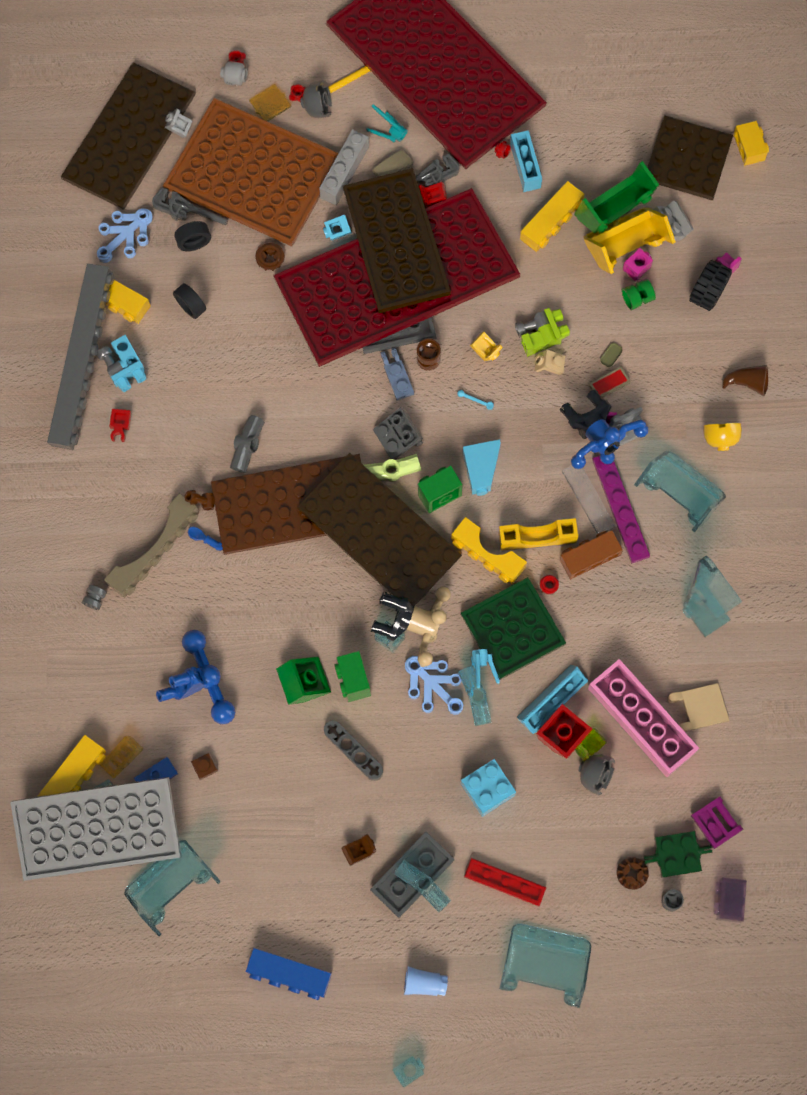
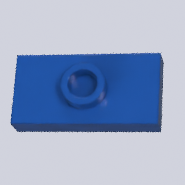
M166 757L134 777V780L138 782L169 777L170 780L178 775L169 758Z

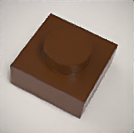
M209 753L191 761L200 780L218 772Z

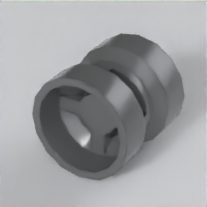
M89 585L87 589L88 594L81 603L89 608L100 610L102 605L101 599L105 598L107 592L97 586Z
M672 889L663 895L661 903L665 910L673 912L683 905L684 898L680 891Z

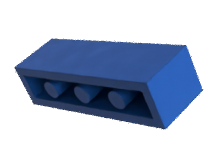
M253 948L246 969L251 979L261 981L264 978L269 980L268 984L280 988L282 984L289 987L288 991L297 994L301 990L308 993L307 997L318 1001L320 997L325 998L332 976L329 972Z

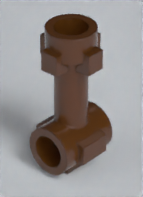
M190 490L185 493V501L190 502V505L200 503L203 510L209 511L214 509L215 497H213V493H203L202 496L197 494L196 490Z

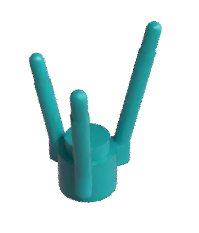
M372 104V108L392 125L389 130L391 136L370 128H366V131L387 138L393 143L396 140L401 142L408 130L389 112L384 113Z

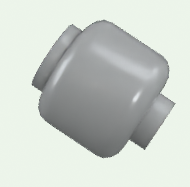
M229 61L225 64V67H221L220 76L224 79L225 84L241 86L243 82H246L248 70L243 63Z

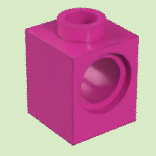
M639 248L624 262L623 271L636 282L651 268L653 259L648 252ZM635 262H641L643 265L638 266Z

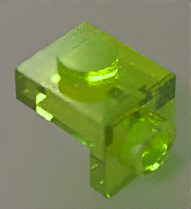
M593 728L575 751L578 756L586 761L587 758L596 754L607 741L596 728Z

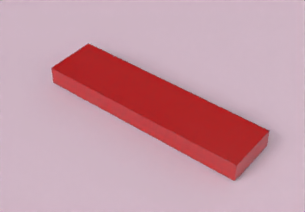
M471 858L464 878L540 907L547 888Z

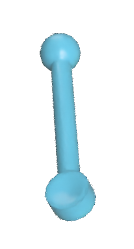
M463 390L457 392L459 397H466L486 406L488 410H492L494 407L492 402L487 403L464 393Z

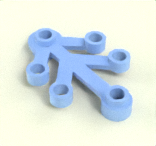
M142 208L137 210L135 214H122L120 211L112 213V219L117 224L122 221H133L128 226H109L107 223H101L98 228L101 235H119L106 247L103 246L97 250L99 261L103 263L109 262L112 259V251L125 239L126 247L124 254L129 259L133 258L136 255L134 231L139 226L138 244L146 246L149 243L147 226L153 219L150 210ZM115 216H121L119 219H115ZM140 239H146L144 242H140ZM103 251H107L105 255L101 254ZM127 251H133L131 254H127Z
M418 656L409 657L405 662V670L410 674L409 697L417 699L420 696V690L417 688L419 675L424 680L423 712L431 713L433 711V690L448 705V711L451 714H460L463 710V702L459 698H452L439 684L459 686L462 680L459 674L451 676L429 675L425 670L437 669L440 673L446 672L448 669L447 662L440 660L432 662L427 667H421L418 662ZM417 663L418 668L412 669L411 664ZM443 663L446 667L445 669H440L438 665ZM458 677L459 682H452V678ZM412 690H416L418 694L416 696H412L410 692ZM430 704L431 709L426 710L424 705ZM457 704L459 709L453 710L452 705Z

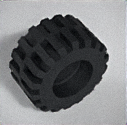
M710 260L698 278L690 294L689 301L711 311L724 291L732 275V270L714 260Z

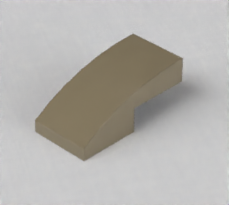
M400 150L377 165L372 172L376 177L395 173L412 167L413 161L403 150Z

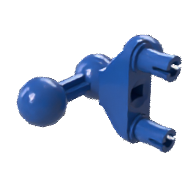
M190 630L183 635L182 647L186 652L193 654L198 668L190 667L181 674L170 676L169 684L171 687L158 690L156 697L159 702L172 698L180 700L205 688L208 690L214 704L211 709V717L218 724H228L235 717V707L231 702L224 700L218 686L221 679L220 671L208 662L204 652L206 637L199 630Z

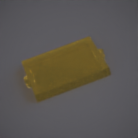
M275 84L249 100L256 114H259L267 122L291 108V104L285 98V94L281 93Z

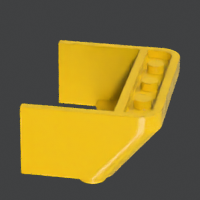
M648 207L637 209L613 221L600 234L598 232H590L583 237L599 268L610 274L614 273L613 268L617 263V258L645 244L657 247L663 244V241L671 244L676 243L667 215Z

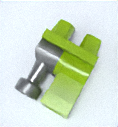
M547 308L542 312L536 313L534 319L525 324L521 321L515 323L516 332L521 337V344L527 357L554 345L561 344V340L570 335L566 324L557 327L556 323L563 320V314L560 309L551 311L550 308ZM528 330H537V332H534L532 334H526V331Z

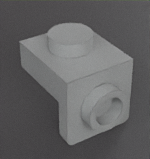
M179 109L170 111L165 119L167 122L165 128L185 138L192 120L179 114Z

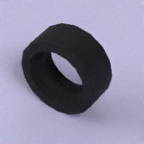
M202 221L186 223L174 233L178 248L185 252L203 248L211 241L208 226Z
M183 283L173 291V296L177 303L193 319H197L206 311L207 308L202 299L186 283Z

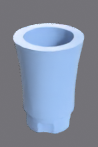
M407 966L404 995L445 996L448 976Z

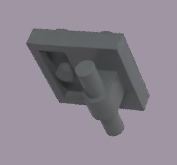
M400 407L373 428L374 433L390 459L396 460L415 444L417 447L423 444L421 434L403 407Z

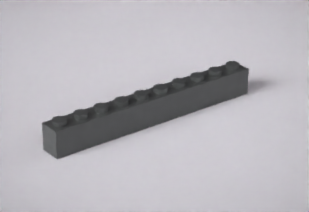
M88 263L86 265L47 443L52 447L74 450V446L78 444V428L81 427L83 421L81 414L82 410L86 407L87 400L85 396L91 385L89 380L90 373L94 371V355L98 353V337L100 338L102 335L101 324L102 320L106 317L105 305L110 299V284L112 285L114 281V274L107 266Z

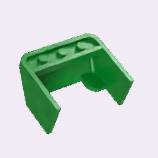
M642 161L631 176L591 202H588L586 198L583 199L574 215L578 221L592 232L600 234L608 228L607 225L639 204L643 203L645 205L653 199L652 195L659 187V183Z

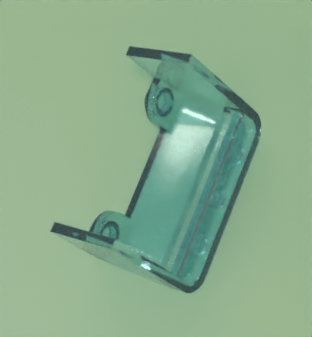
M665 451L653 459L634 484L638 487L644 483V486L651 491L661 489L688 510V520L695 525L692 529L693 532H696L704 525L726 498L725 493L670 451Z
M704 556L698 561L691 574L682 610L688 619L691 618L704 637H707L730 621L726 613L742 603V600L708 556Z
M186 840L179 841L182 855L180 858L155 861L131 882L124 891V895L138 915L158 937L161 935V932L156 925L164 920L165 910L163 907L193 881L196 884H204L210 877L217 884L221 882Z

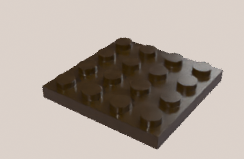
M664 115L647 168L659 185L713 201L733 135Z

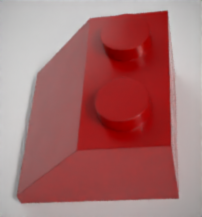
M562 704L536 734L538 739L549 749L567 759L593 729Z

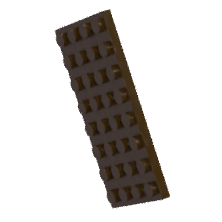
M133 62L62 173V180L124 210L172 134V131L165 128L167 124L165 119L168 113L179 109V114L183 115L193 100L195 91Z
M413 168L344 185L343 191L378 312L383 313L451 295Z
M351 453L297 507L387 592L397 597L409 598V602L413 606H416L462 557L455 548Z

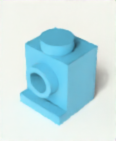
M345 215L324 222L326 227L323 228L326 238L330 237L331 241L352 234ZM335 226H340L339 232H334Z

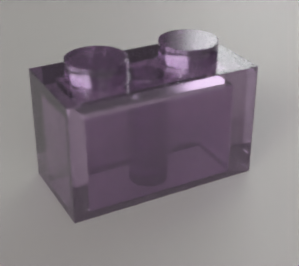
M722 877L719 879V882H716L715 894H718V903H714V915H717L716 920L737 923L744 921L747 880Z

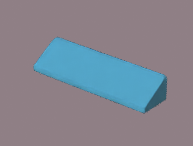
M570 665L517 719L534 734L562 704L564 705L589 680L577 666Z

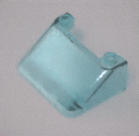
M516 924L511 931L499 989L513 991L517 988L518 981L564 991V1002L570 1006L580 1008L586 987L592 948L591 943L581 937L526 924Z

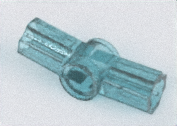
M474 665L458 671L470 701L474 725L479 726L492 723L486 692L481 682L480 688L476 686V670ZM474 690L482 692V699L480 701L473 700L472 692Z
M403 860L394 874L416 889L438 913L452 901L429 875L424 874L406 860ZM422 879L428 880L430 883L429 888L425 890L420 889L418 886L419 881Z

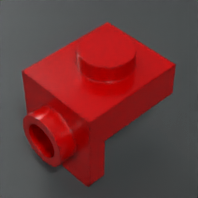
M442 182L426 188L423 185H418L424 205L427 207L447 199L445 185Z

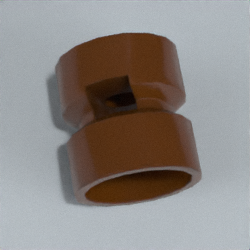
M424 339L417 346L418 366L426 371L436 369L441 359L440 345L433 339Z

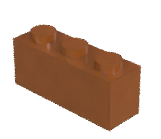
M612 530L609 532L603 531L597 534L596 538L591 541L586 539L579 543L578 547L574 549L570 547L564 550L560 556V562L571 580L621 556L623 549Z

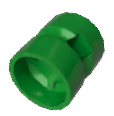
M647 278L636 282L635 286L631 284L621 291L625 304L630 310L642 306V303L647 304L656 299L654 288Z

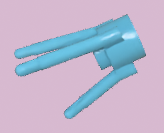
M487 649L473 650L471 657L470 697H473L475 671L476 686L480 688V667L487 666V662L490 665L496 683H500L492 660V654H488Z

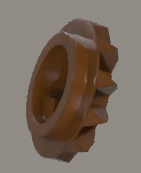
M275 243L263 244L255 254L258 266L265 271H274V269L280 268L285 257L283 249ZM266 254L270 256L274 255V261L270 259L267 261Z
M630 857L624 859L618 865L617 879L623 887L636 890L646 884L649 871L648 866H646L643 860ZM629 865L633 870H641L636 874V880L632 876L625 877L630 872Z

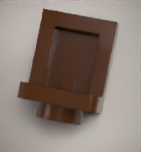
M368 834L341 848L350 866L370 858L376 852L375 843Z

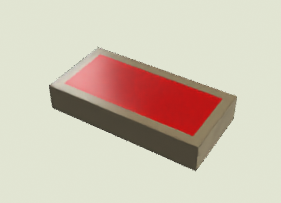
M619 367L590 382L588 386L591 390L596 389L601 397L604 398L629 385L631 381L623 368Z

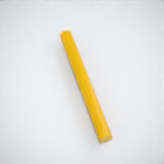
M364 66L328 86L330 93L365 75L370 70Z

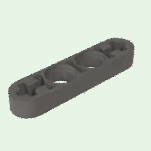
M327 722L324 726L325 736L368 779L372 781L381 779L383 776L381 764L338 722ZM330 726H336V731L339 735L342 732L344 733L337 742L335 741L337 736L334 733L328 734ZM350 739L352 741L351 748H342V740ZM362 752L366 755V760L363 763L356 762L355 755ZM369 760H372L373 762L370 763V766L374 769L378 767L379 775L373 774L371 776V770L368 767L364 770L362 767L366 766Z

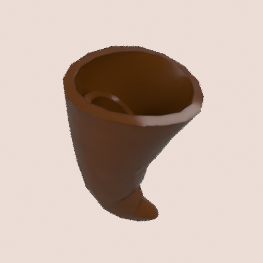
M767 365L737 369L727 374L723 379L722 388L725 389L731 384L742 385L764 397L768 389Z

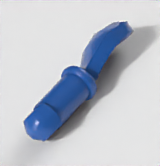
M190 527L187 533L191 539L196 541L203 540L204 544L210 545L217 551L223 550L221 542L216 541L209 535L206 536L199 528Z

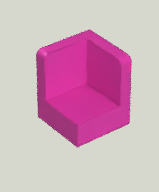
M726 252L722 257L718 256L715 261L730 268L733 273L739 268L742 258L739 256L735 260Z

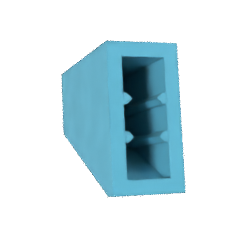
M500 439L463 447V457L472 495L482 496L491 491L500 451Z

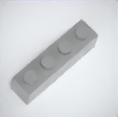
M355 130L351 131L319 188L320 199L337 206L344 193L343 186L349 184L369 148L368 136Z

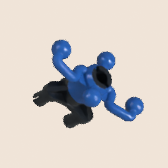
M596 389L591 390L587 394V398L596 407L593 410L580 414L572 408L570 403H565L560 408V412L568 419V424L573 429H578L579 435L583 439L588 438L590 441L572 457L571 465L575 469H582L585 466L586 459L584 456L590 451L593 453L599 452L601 462L611 464L615 460L614 452L620 446V441L624 439L627 431L634 430V434L640 438L648 434L646 422L643 420L630 422L622 425L619 430L616 427H610L606 419L612 406L601 397Z

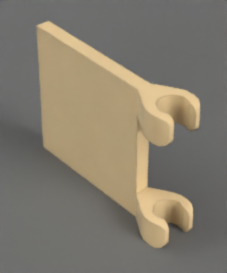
M718 683L683 692L671 693L667 697L670 704L683 700L689 722L679 724L684 732L729 721Z

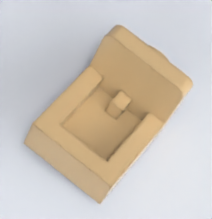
M550 350L540 352L535 358V371L546 370L561 375L564 373L565 356Z

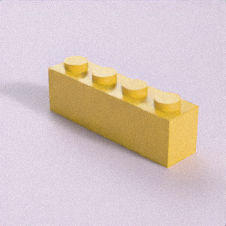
M567 181L521 230L520 240L535 252L540 248H545L549 238L552 235L556 236L561 229L560 226L564 222L568 223L573 212L577 210L584 199V193Z
M84 735L37 797L81 790V784L91 778L94 772L92 770L97 764L100 765L106 757L104 755L106 753L105 749Z

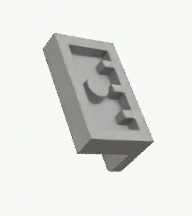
M672 201L666 207L656 206L653 209L667 215L676 241H681L693 231L692 225L677 201Z
M642 407L637 409L631 408L621 416L619 414L615 415L610 419L609 426L616 427L619 430L624 424L642 420L640 417L643 411ZM634 430L626 432V436L620 441V446L639 438L634 434Z

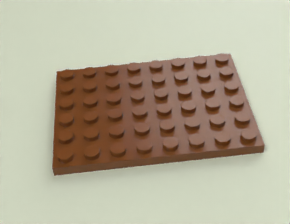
M214 98L163 187L170 192H177L181 197L289 246H293L320 198L319 188L339 153Z

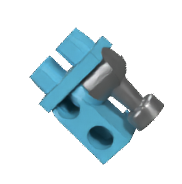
M126 335L111 342L115 353L120 359L119 361L115 362L112 359V351L109 346L98 350V358L105 361L111 380L115 387H119L122 392H126L131 388L128 380L135 378L137 383H142L147 379L143 364Z

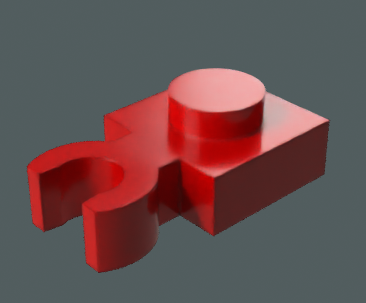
M112 409L109 425L110 429H114L110 435L112 442L115 441L117 435H121V441L125 442L124 430H129L131 410Z

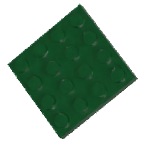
M528 577L460 613L480 649H487L488 654H492V660L499 680L566 645V641Z

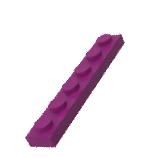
M600 456L593 458L594 467L631 564L650 558L615 462L604 464L601 462Z

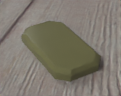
M616 343L610 344L600 358L601 363L607 367H612L623 352L622 347Z

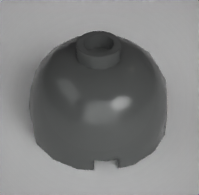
M325 81L309 84L303 92V97L300 99L302 108H305L306 112L315 118H325L331 115V112H328V106L332 107V100L329 88L323 85L326 83Z
M595 754L588 757L586 761L581 762L578 770L581 772L580 780L588 791L601 795L602 792L600 790L608 787L614 773V768L611 767L612 763H615L614 758L603 754Z

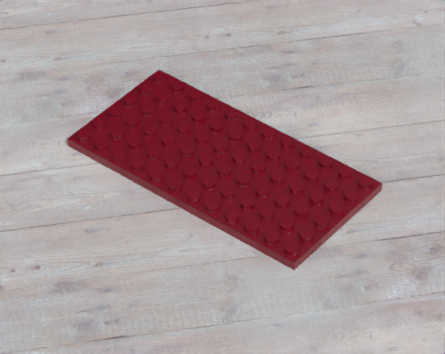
M354 0L326 21V25L465 170L546 107L547 102L446 0Z
M472 188L425 208L451 295L379 313L358 239L273 275L318 367L520 278L519 270Z

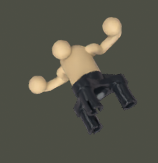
M447 587L437 589V599L430 611L411 605L409 598L397 597L383 592L379 604L395 609V620L391 626L374 620L371 632L383 635L391 641H394L406 630L422 635L423 639L420 643L418 662L421 667L429 666L433 662V656L427 651L429 643L437 639L439 626L447 620V614L440 608L443 602L450 599V590Z

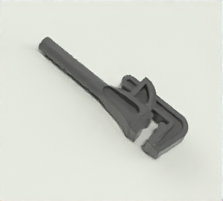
M449 154L444 155L442 160L444 165H446V171H443V167L440 166L438 159L433 160L428 167L416 176L417 183L426 181V187L439 182L443 183L459 173V164Z
M161 188L152 199L153 207L156 210L171 215L175 221H178V219L186 220L187 213L192 212L223 225L228 223V218L197 207L174 191L171 194L172 198L166 204V198L169 195V191L166 188Z

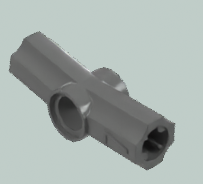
M255 415L249 416L242 433L236 435L234 439L235 452L230 465L232 470L241 473L247 471L251 455L258 449V437L265 423L263 419Z

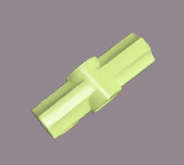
M417 454L398 460L389 459L383 463L364 465L379 480L397 481L402 476L422 471ZM390 468H396L394 473L387 472Z

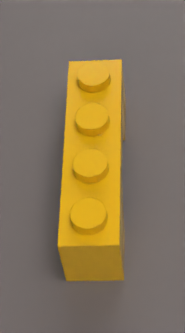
M465 517L451 534L453 545L458 549L463 548L473 560L477 561L478 559L488 571L496 572L503 582H509L513 585L526 568L527 562L513 551L503 555H494L487 552L479 540L481 528Z
M576 518L556 520L551 524L537 527H525L519 524L499 526L498 532L501 551L577 543L578 540Z

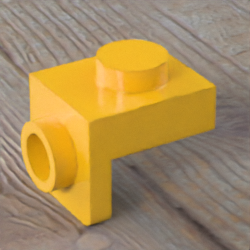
M481 332L470 344L471 348L484 361L495 360L500 355L499 351L503 348L501 345H496L485 332Z

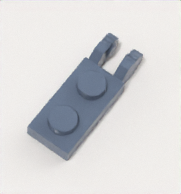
M392 348L391 354L395 362L389 364L388 357L384 351L380 355L387 378L398 401L414 395V391L396 348Z

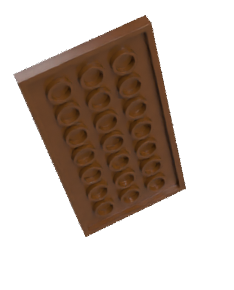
M360 454L353 455L361 462ZM346 456L211 481L223 554H233L327 536L297 507Z

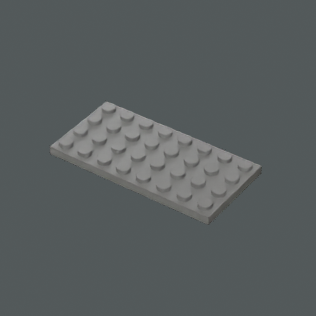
M169 777L12 800L10 802L23 881L174 859L182 856Z

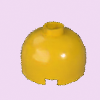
M741 423L704 425V438L710 446L717 447L718 451H728L729 447L736 445L741 438Z

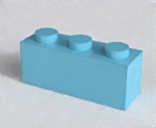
M529 130L511 134L510 146L523 192L540 189L542 175Z

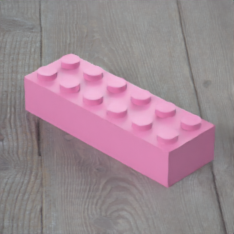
M620 659L590 683L588 690L666 777L670 776L699 750V747Z

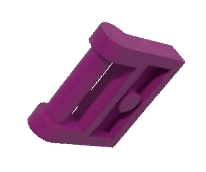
M721 796L691 815L713 849H716L744 830L741 825L738 826L724 806ZM716 807L732 829L730 832H727L713 812V808Z

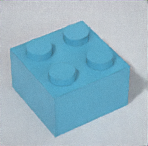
M495 759L461 780L462 787L482 817L516 795L515 789Z

